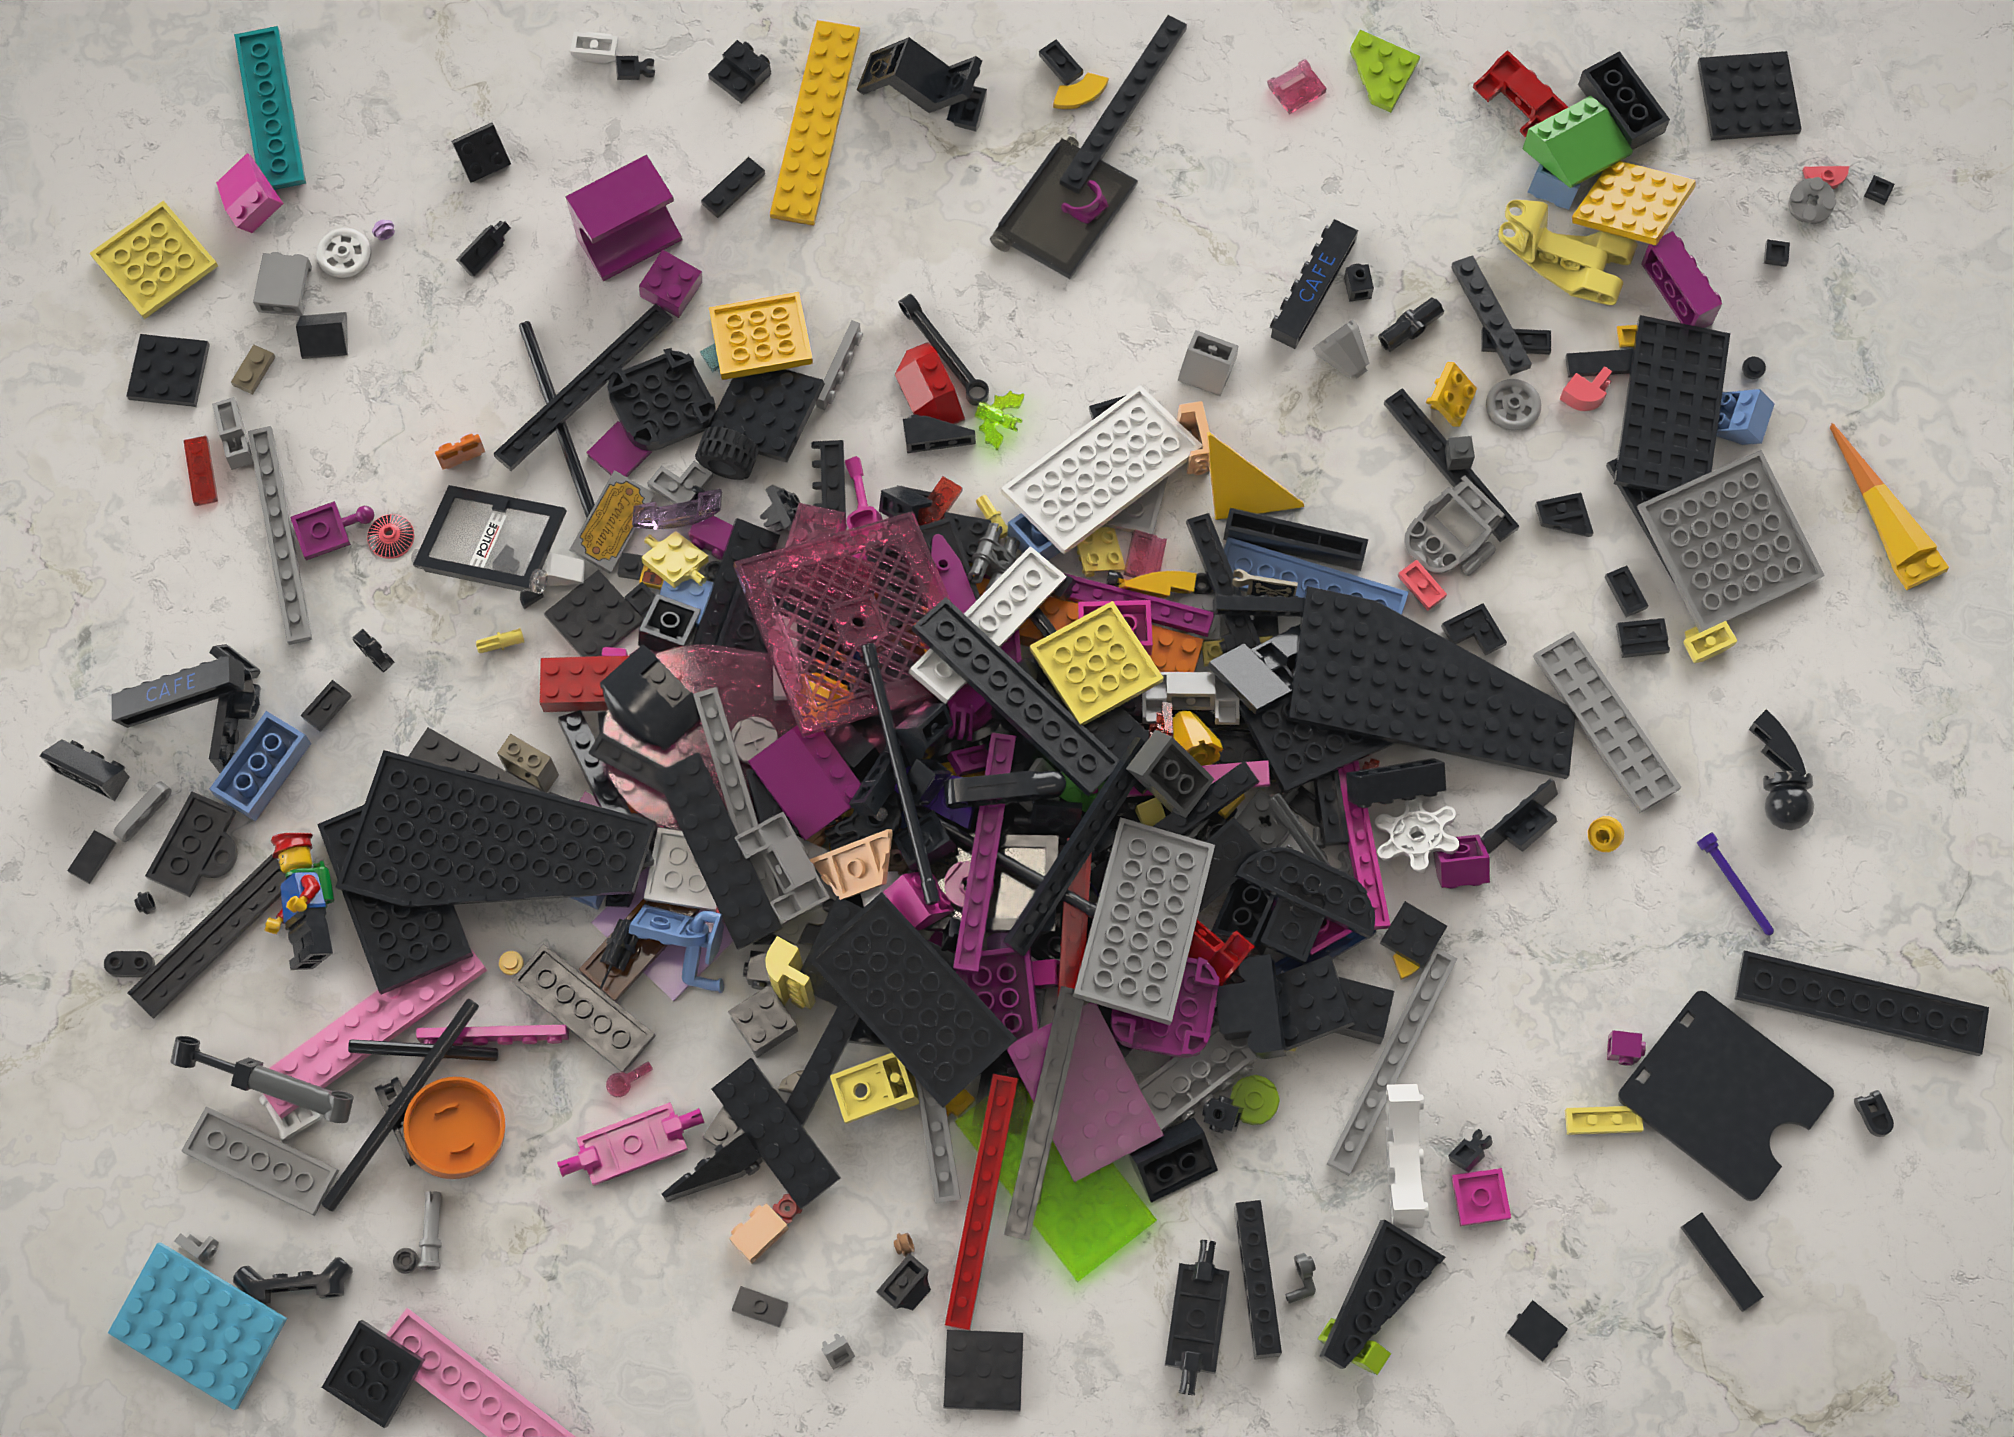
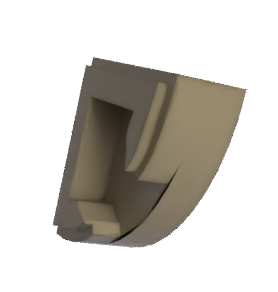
M804 1070L796 1071L784 1078L778 1090L792 1093Z

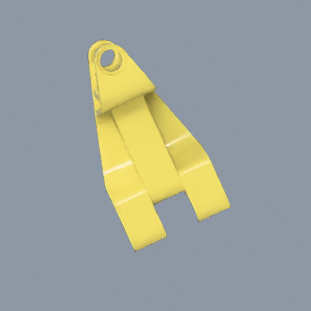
M1516 199L1507 204L1505 218L1508 222L1503 223L1498 232L1499 240L1537 273L1570 296L1606 305L1616 304L1623 281L1619 277L1603 271L1606 263L1610 264V262L1631 265L1638 246L1635 240L1603 231H1598L1589 236L1556 234L1547 229L1548 205L1546 203ZM1518 207L1522 214L1514 216L1510 213V209ZM1511 229L1515 232V236L1511 238L1506 237L1503 234V230Z

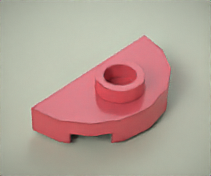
M1849 166L1804 167L1802 171L1805 179L1819 177L1827 182L1832 189H1835L1846 179Z

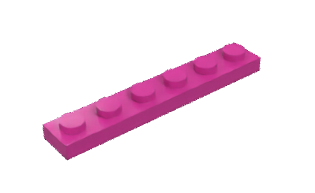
M566 1024L465 1027L453 1045L462 1046L463 1042H473V1045L478 1046L487 1045L488 1042L511 1045L513 1041H522L523 1044H537V1041L547 1040V1043L559 1044L562 1043V1040H569V1029ZM447 1027L417 1028L416 1038L423 1044H435Z

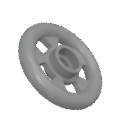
M1507 379L1497 383L1489 391L1486 399V408L1490 418L1498 426L1508 430H1522L1531 426L1538 419L1541 412V399L1536 389L1529 383L1518 379ZM1511 388L1513 393L1504 396L1502 391ZM1522 391H1524L1529 396L1527 400H1524V398L1521 395H1519ZM1502 401L1503 409L1496 410L1495 402ZM1516 401L1518 405L1513 406L1510 402ZM1525 407L1532 409L1528 416L1522 414ZM1506 414L1517 416L1516 421L1507 420Z

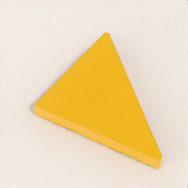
M1211 432L1207 433L1214 517L1216 520L1228 518L1230 508L1260 514L1304 507L1301 499L1291 494L1286 488L1271 479L1254 464L1244 459Z

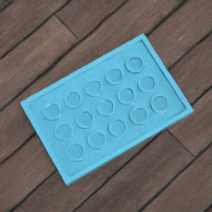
M157 1243L108 1334L231 1409L236 1410L243 1401L288 1318L163 1243Z

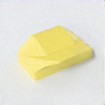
M1724 621L1699 633L1697 627L1685 631L1683 643L1693 662L1699 663L1728 650L1737 643V639L1727 622Z

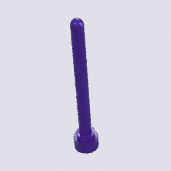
M1711 832L1697 842L1700 849L1710 853L1763 932L1768 936L1774 933L1773 927L1718 849V839L1715 834Z

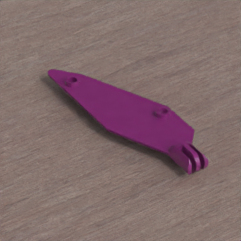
M936 534L932 538L927 613L945 597L962 613H965L976 602L975 596L960 559L945 538L940 534ZM925 643L926 648H927V651H928V650L930 649V647ZM967 682L947 702L953 722L948 735L950 739H953L956 721V739H963L965 723L967 721L966 741H972L974 713L987 702Z

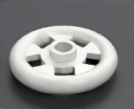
M341 228L331 231L323 237L317 247L316 256L319 266L325 273L337 278H348L360 273L367 266L371 256V248L363 234L354 229ZM342 238H351V242H342ZM331 243L335 244L332 252L327 250ZM361 246L362 254L355 255L354 247ZM341 250H347L346 253L340 254ZM331 258L338 262L334 267L328 263ZM352 260L354 261L355 265L345 268L344 264Z

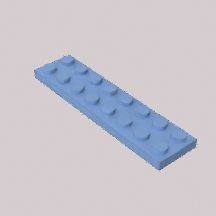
M1230 537L1227 538L1224 552L1233 574L1236 569H1242L1254 576L1298 582L1295 596L1304 598L1305 589L1309 586L1375 600L1402 615L1409 593ZM1248 585L1239 587V589L1247 592Z

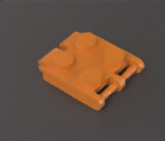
M479 434L465 435L460 439V443L457 442L453 446L451 443L440 446L439 450L435 451L442 470L452 468L465 460L469 461L485 453Z

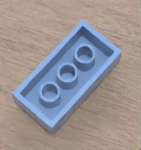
M266 711L209 789L216 798L256 821L307 751L311 742L304 733Z

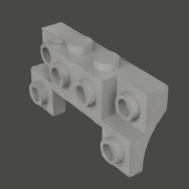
M1160 672L1164 678L1163 682L1142 693V724H1167V710H1214L1215 724L1239 725V698L1213 672Z
M784 812L735 837L746 859L762 852L784 895L774 899L770 904L781 924L800 916L804 912L830 899L816 873L814 864L810 862L802 842L798 840Z

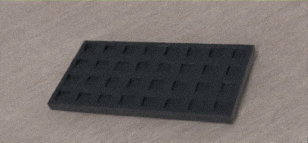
M1643 315L1639 316L1614 485L1663 494L1712 472L1731 333Z

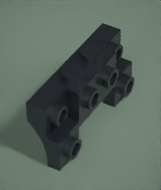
M1300 624L1289 628L1278 636H1273L1270 640L1251 649L1287 686L1291 685L1293 681L1291 670L1295 666Z

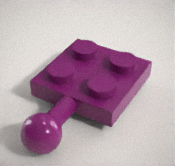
M333 501L290 518L303 556L307 561L351 545L345 527L358 522L369 524L373 521L375 514L371 507L364 505L359 507L355 514L341 518L337 504Z

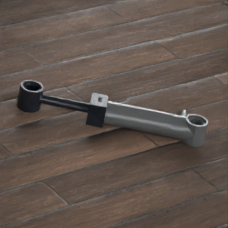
M177 1036L175 1038L170 1060L175 1066L193 1068L197 1061L233 1074L231 1082L233 1087L244 1091L252 1089L322 1114L330 1122L347 1123L349 1120L354 1099L350 1093L322 1088L263 1066V1062L249 1057L233 1064L200 1052V1041L196 1038L189 1036Z

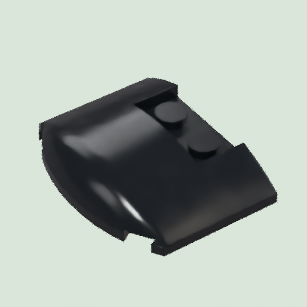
M641 645L600 682L605 703L615 720L631 736L647 746L650 744L661 747L660 750L667 751L701 720L693 693L644 645Z

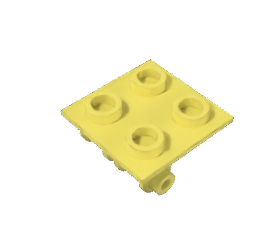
M1100 527L1077 545V555H1080L1078 559L1082 562V573L1086 577L1094 576L1095 571L1126 569L1117 535L1113 528Z

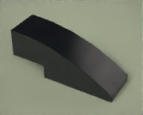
M1766 709L1749 728L1755 736L1766 744L1761 753L1782 771H1800V776H1805L1804 763L1795 743L1780 722Z

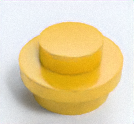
M507 951L499 959V968L506 975L517 974L524 964L522 956L516 951Z

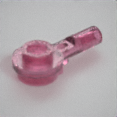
M647 1061L628 1074L622 1072L609 1076L606 1081L608 1093L614 1097L625 1096L629 1092L633 1081L653 1070L651 1064Z

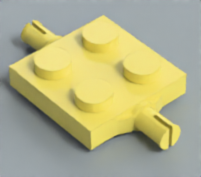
M677 531L662 541L656 540L652 535L646 536L644 542L652 549L641 557L642 563L674 588L689 579H693L700 586L705 584L707 578L698 571L709 562L707 554Z

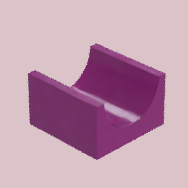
M647 154L565 196L577 240L603 282L661 252L662 249L665 250L683 240L666 205L674 202V197Z

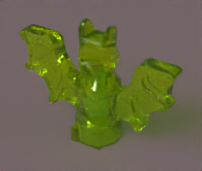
M1009 391L1004 396L995 395V401L992 405L983 401L979 403L975 417L984 420V423L979 426V431H982L985 435V444H991L997 451L999 450L1003 442V435L996 430L995 425H1002L1006 429L1018 432L1015 426L1017 423H1022L1023 420L1014 417L1012 414H1006L1003 410L1007 408L1019 409L1025 398L1023 393L1014 394L1012 391Z

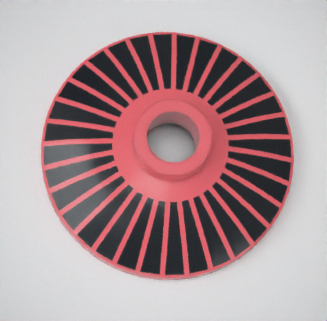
M388 514L372 523L368 530L367 541L371 550L376 555L387 559L397 558L411 548L414 542V530L406 518L400 515ZM390 530L393 531L392 535H390V536H386V535H385L386 532H388V531H390Z

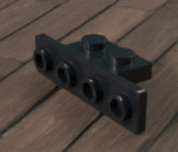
M1550 778L1544 784H1541L1528 798L1523 799L1509 814H1506L1499 823L1485 832L1481 837V841L1488 854L1505 840L1523 852L1558 822L1556 816L1544 808L1545 805L1558 795L1554 780Z

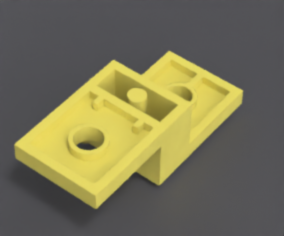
M893 1053L830 1075L843 1120L846 1124L891 1107L901 1111L919 1104L915 1077ZM862 1084L866 1085L868 1089L867 1094L862 1098H858L855 1093L856 1088Z

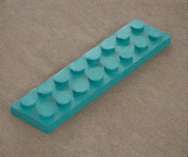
M274 26L234 34L255 162L274 190L306 184L279 27Z

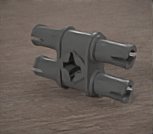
M990 523L985 536L978 541L977 551L972 556L973 565L968 573L969 580L974 575L971 581L973 583H981L985 573L991 577L986 591L1016 561L1015 554L1020 546L1019 540L1015 543V537H1007L1004 546L1000 545L998 539L1003 529L1000 526L997 530L999 525L997 523Z

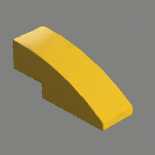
M1185 571L1153 572L1127 580L1120 584L1119 588L1165 599L1170 596V592L1184 594L1194 592L1197 573Z

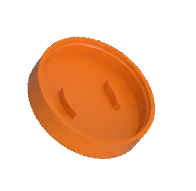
M446 1077L429 1083L413 1097L404 1117V1140L410 1156L423 1170L440 1178L462 1179L481 1172L494 1161L503 1145L505 1116L499 1100L485 1085L469 1078Z

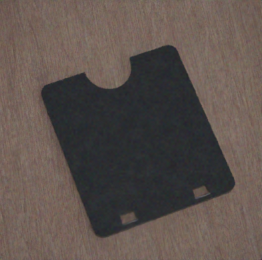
M1697 991L1618 1092V1100L1622 1105L1627 1106L1635 1115L1641 1117L1644 1122L1747 1201L1757 1200L1782 1168V1165L1775 1159L1770 1148V1137L1774 1129L1783 1124H1796L1810 1130L1834 1097V1090L1830 1085L1706 991ZM1687 1013L1694 1018L1688 1027L1680 1023ZM1645 1069L1650 1074V1077L1643 1084L1636 1079Z

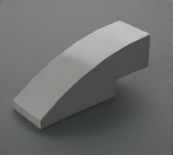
M235 397L213 403L219 436L231 470L253 464L249 441Z

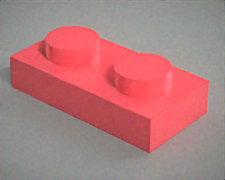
M1415 560L1398 573L1399 579L1427 611L1447 596V593L1418 560Z

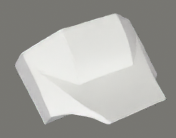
M574 32L570 50L571 56L583 62L606 64L615 61L618 36L592 32Z

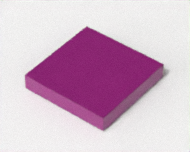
M617 421L586 453L589 458L608 474L612 475L615 470L628 477L653 451H645L635 447L629 440L621 422Z

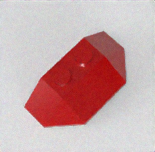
M928 342L907 350L895 372V378L913 415L928 416L952 424L964 421L965 417L956 390L937 351Z

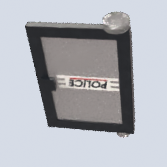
M448 485L420 549H414L411 554V561L415 568L423 569L428 573L521 592L543 593L547 586L548 575L542 568L567 510L565 507Z

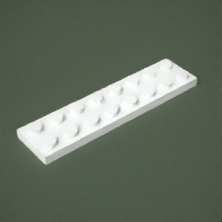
M1030 546L964 614L994 643L1001 647L1064 582L1067 576ZM931 648L909 670V674L945 704L966 683Z

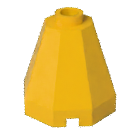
M1191 711L1178 712L1171 722L1172 737L1201 766L1208 763L1212 765L1220 759L1219 751L1222 752L1223 750L1220 740L1196 714Z

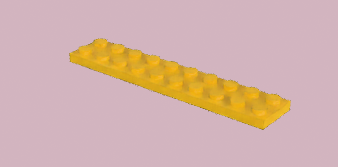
M820 20L816 22L771 206L770 218L815 225L859 41L860 27Z

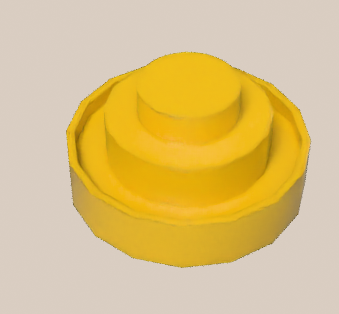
M1602 816L1590 824L1588 839L1596 850L1611 852L1622 844L1624 829L1617 819L1610 816Z

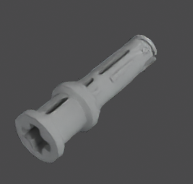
M431 1191L425 1192L423 1239L419 1242L421 1260L418 1263V1269H440L438 1255L442 1243L438 1239L441 1192L433 1191V1194H431Z

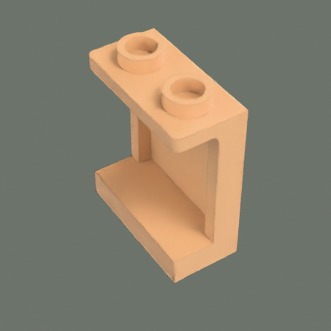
M1203 402L1179 405L1176 420L1185 429L1191 431L1192 435L1203 446L1201 450L1190 452L1186 469L1187 474H1205L1207 471H1210L1207 433L1210 431Z

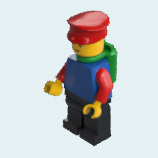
M281 833L272 836L271 843L275 846L272 856L279 859L280 869L283 873H286V880L281 884L282 909L276 915V919L270 917L267 919L264 931L277 934L281 924H285V929L289 930L288 939L293 945L294 957L289 960L290 970L314 969L333 954L327 920L325 918L327 904L335 901L330 871L325 867L324 862L312 863L310 852L313 848L311 843L312 833Z

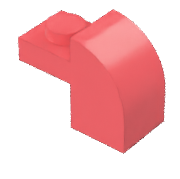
M1604 366L1592 383L1576 373L1563 389L1560 400L1579 411H1591L1598 408L1603 403L1607 394L1605 391L1612 382L1609 380L1612 371Z

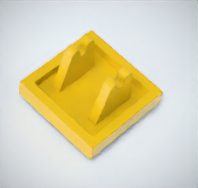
M1447 362L1440 378L1435 380L1436 388L1431 398H1427L1426 403L1431 404V409L1438 410L1453 427H1460L1477 388L1455 362Z

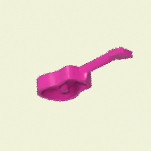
M855 456L845 460L850 478L854 482L858 501L857 510L850 513L846 521L849 528L847 551L855 561L868 565L862 543L890 534L883 526L881 513L867 504L862 476H864L860 458Z

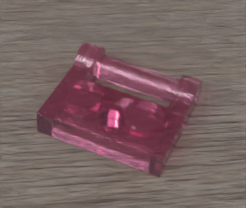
M1306 59L1301 60L1296 67L1279 77H1272L1267 80L1268 87L1289 114L1325 94L1327 89L1311 69ZM1301 73L1304 74L1305 77L1284 90L1280 87Z

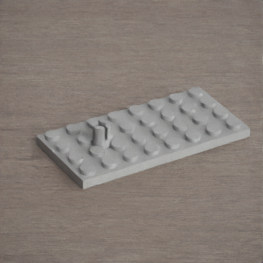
M1120 817L1073 997L1167 1025L1171 1024L1215 845Z

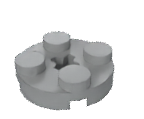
M1819 177L1800 181L1795 185L1790 194L1789 209L1791 214L1798 221L1810 224H1818L1825 221L1831 215L1836 205L1834 190ZM1809 196L1817 198L1816 206L1807 204Z

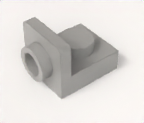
M181 1233L174 1240L175 1243L202 1263L214 1256L217 1251L216 1246L219 1244L211 1236L202 1244L191 1234L186 1238Z

